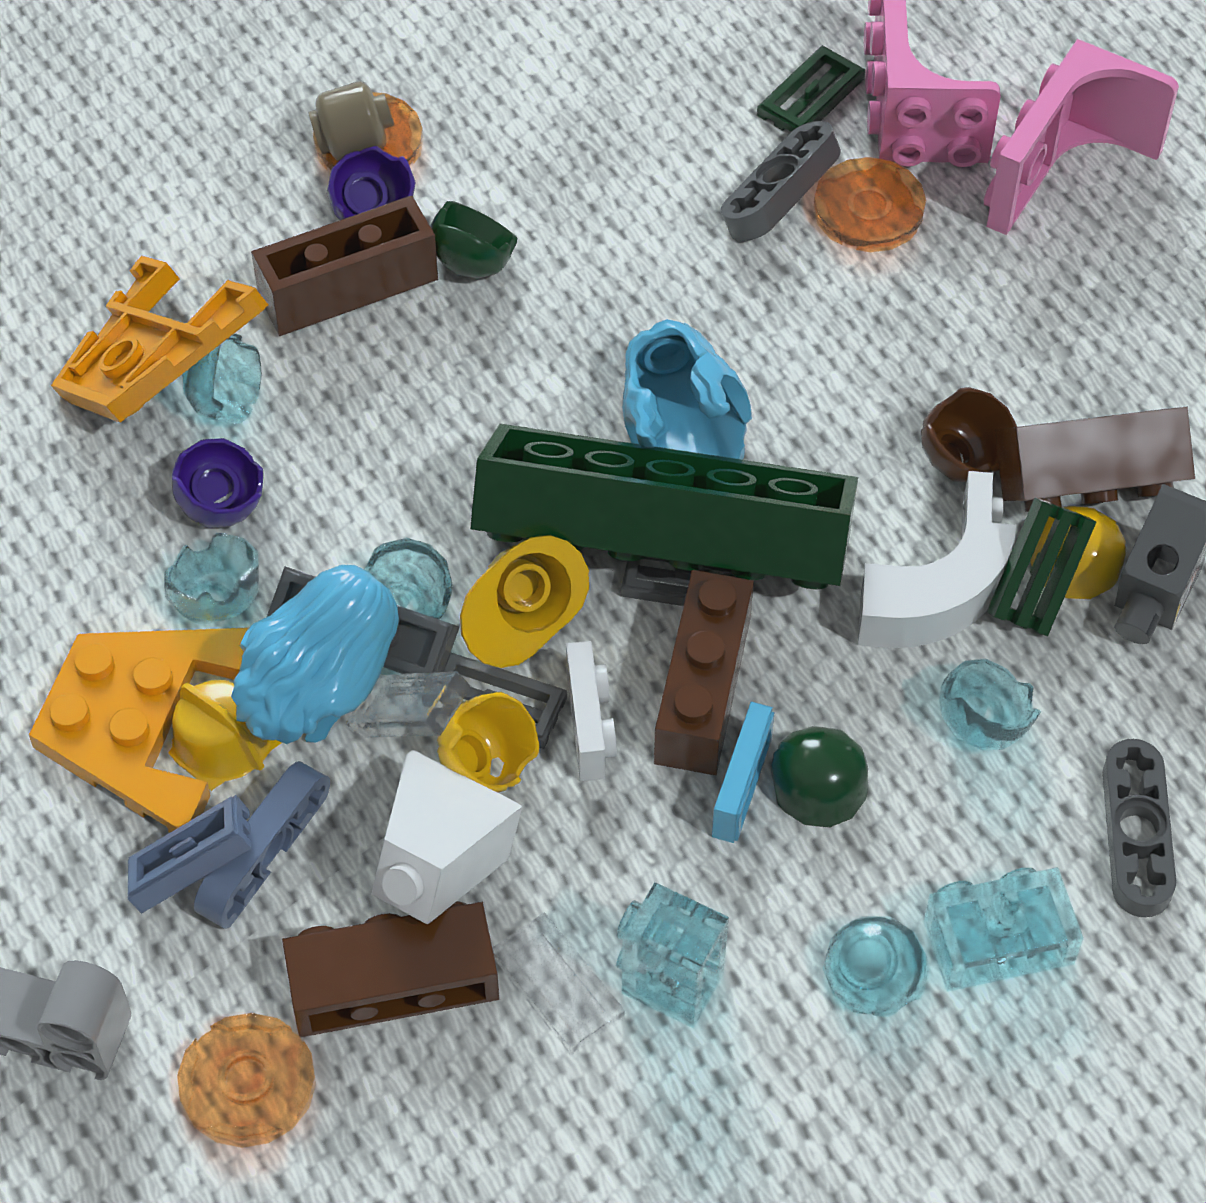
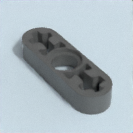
M814 121L794 129L725 200L721 206V213L733 239L749 241L768 233L837 161L841 154V149L830 123Z
M1125 739L1111 747L1102 772L1112 891L1118 905L1129 914L1137 917H1153L1162 913L1168 907L1176 888L1165 764L1161 753L1152 744L1140 739ZM1125 760L1136 761L1138 769L1144 771L1139 785V795L1129 796L1131 780L1128 770L1123 769ZM1129 816L1143 817L1152 823L1156 835L1146 841L1134 840L1123 832L1120 822ZM1149 857L1146 865L1147 879L1149 884L1158 886H1155L1152 896L1141 895L1140 887L1134 885L1133 882L1139 867L1138 859Z

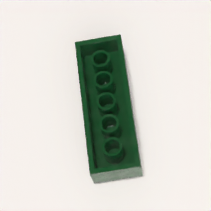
M500 423L477 458L470 529L487 532L489 538L501 542H518L523 538L551 535L567 540L578 551L584 547L608 550V554L611 557L619 560L638 561L647 556L669 560L670 565L683 570H701L705 566L730 569L732 575L742 579L760 580L766 578L767 575L790 578L792 583L799 587L817 590L827 588L828 584L841 585L859 477L661 447L648 448L640 444Z

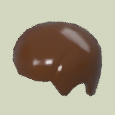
M964 387L958 389L950 397L937 404L928 413L921 429L922 448L931 465L946 477L955 482H967L969 471L995 474L999 470L995 429L1018 426L1008 407L991 393L971 387Z

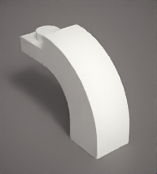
M968 472L962 506L961 541L947 556L927 565L912 567L865 563L860 600L858 646L906 648L931 644L961 632L987 611L1013 550L1016 534V525L1002 524L1003 498L992 497L993 473Z

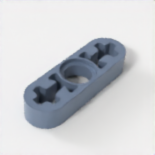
M301 761L295 762L285 771L247 821L251 828V833L247 837L251 840L252 849L206 875L195 897L194 910L196 913L224 929L232 926L270 875L271 871L267 870V867L280 850L288 851L326 800L330 789V778L327 775Z

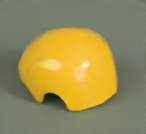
M1066 506L1063 508L1096 521V525L1065 598L1092 599L1110 590L1117 583L1125 561L1126 540L1116 521L1094 508ZM1048 518L1030 560L1031 566H1033L1037 554L1041 552L1055 518Z
M503 692L476 696L459 704L447 715L437 738L439 745L437 753L442 765L497 793L506 791L508 787L519 784L521 782L519 776L524 767L536 758L539 753V741L534 719L521 701ZM499 757L504 762L500 776L494 777L490 775L491 761Z

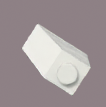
M412 750L406 754L371 895L428 925L509 859L523 806Z

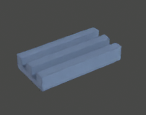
M237 795L231 796L130 856L128 859V900L142 914L252 849L251 840L247 837L251 833L250 824L246 821L250 818V811Z

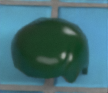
M447 201L437 212L430 225L435 234L436 257L442 265L457 275L481 279L498 274L509 261L518 239L510 230L489 216L455 201Z
M817 726L795 731L781 741L778 749L773 753L771 774L777 804L785 813L800 823L808 826L832 827L852 819L865 802L868 794V765L862 747L844 731Z

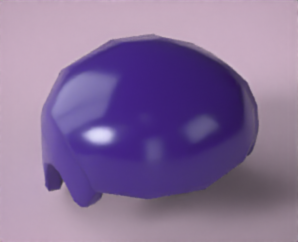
M372 146L361 151L346 154L331 169L326 194L334 214L339 220L408 196H413L416 182L410 165L403 156L395 157L386 153L378 146Z
M225 438L203 439L179 454L172 473L173 496L187 518L205 527L229 528L244 521L257 507L262 496L263 468L253 460V457L245 448ZM232 492V495L226 501L214 503Z

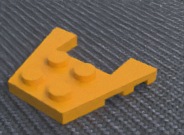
M141 256L130 270L136 280L126 295L121 290L115 291L105 307L112 315L98 336L94 331L86 333L51 386L70 404L121 423L128 416L139 411L147 401L260 314L269 304L257 289L227 280L187 323H182L149 312L180 278L166 262Z
M249 628L78 634L29 733L33 748L92 786L96 787L99 784L124 800L125 807L143 818L149 815L165 825L168 833L174 831L201 815L211 796L208 782L153 768L172 726L175 706L180 700V689L186 682L190 684L196 671L234 680L239 673L244 653L240 643Z

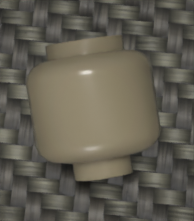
M356 81L322 92L316 98V110L308 112L322 155L331 153L336 161H340L346 154L361 151L372 146H378L383 150L387 141L385 129L395 126L385 94L374 97L370 87L362 81Z

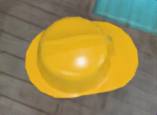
M551 535L531 537L499 553L490 563L487 571L477 579L464 599L460 613L461 635L469 652L484 664L504 668L521 664L541 649L583 607L589 591V569L582 553L567 540Z
M210 680L195 686L186 682L180 689V700L175 706L172 718L173 739L172 748L168 752L169 755L193 777L208 782L211 791L225 781L241 778L254 769L261 771L265 767L263 761L270 751L282 744V742L277 740H262L252 735L246 726V722L236 720V704L231 697L234 683L227 680Z

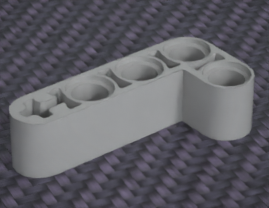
M77 960L65 962L56 981L0 967V1055L6 1056L10 1050L33 1056L31 1063L69 1073L72 1067L96 1072L94 1078L96 1080L106 1079L132 1014L122 983L118 977L100 966Z

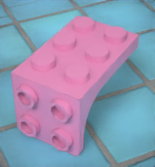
M868 0V15L875 16V22H865L864 55H874V61H867L865 90L866 94L876 96V101H869L867 132L868 134L878 135L879 161L896 162L901 166H915L921 162H950L957 167H969L976 163H988L1001 97L999 85L992 81L949 79L928 70L915 58L909 46L906 0Z
M1077 39L1060 65L1052 63L1049 66L1042 80L1039 96L1036 101L1028 99L1024 103L1018 115L1013 135L1011 137L1003 135L996 145L990 162V166L997 169L996 175L989 184L984 197V205L990 207L986 227L1007 235L1055 161L1066 151L1074 147L1089 143H1109L1128 148L1157 160L1164 148L1179 88L1178 82L1169 75Z

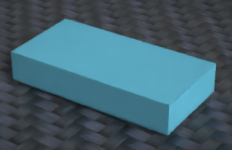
M750 702L714 807L713 838L731 843L739 839L772 741L775 712H772L773 707Z

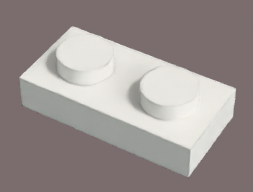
M591 641L566 643L567 680L580 781L605 779V758L617 756L613 718L601 719L599 704L609 702L610 700L606 664L594 665Z

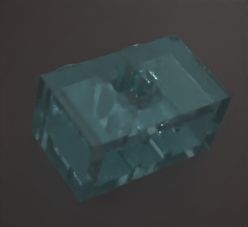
M1058 867L1042 871H1036L1034 868H1020L1005 874L999 880L975 885L969 881L950 883L940 888L936 893L929 894L924 917V924L947 992L1075 965L1084 938Z
M654 882L643 903L635 900L630 903L617 930V938L623 940L622 949L616 963V967L622 970V994L694 1029L724 975L729 917Z

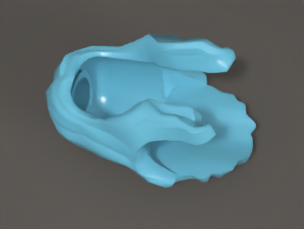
M666 319L656 323L650 330L641 331L629 342L625 353V387L622 403L624 423L631 443L640 444L648 448L661 447L743 460L745 455L744 437L747 431L746 424L752 419V412L747 390L736 372L716 354L712 345L699 331L686 323Z
M339 565L322 571L317 577L308 582L296 596L284 603L273 614L253 623L246 631L240 643L244 653L239 673L233 680L234 688L231 697L236 704V720L246 722V726L252 735L262 740H277L289 744L298 740L303 734H307L305 736L306 742L316 743L326 739L332 725L341 716L355 711L367 699L381 674L399 623L398 606L390 589L379 582L370 572L356 565Z

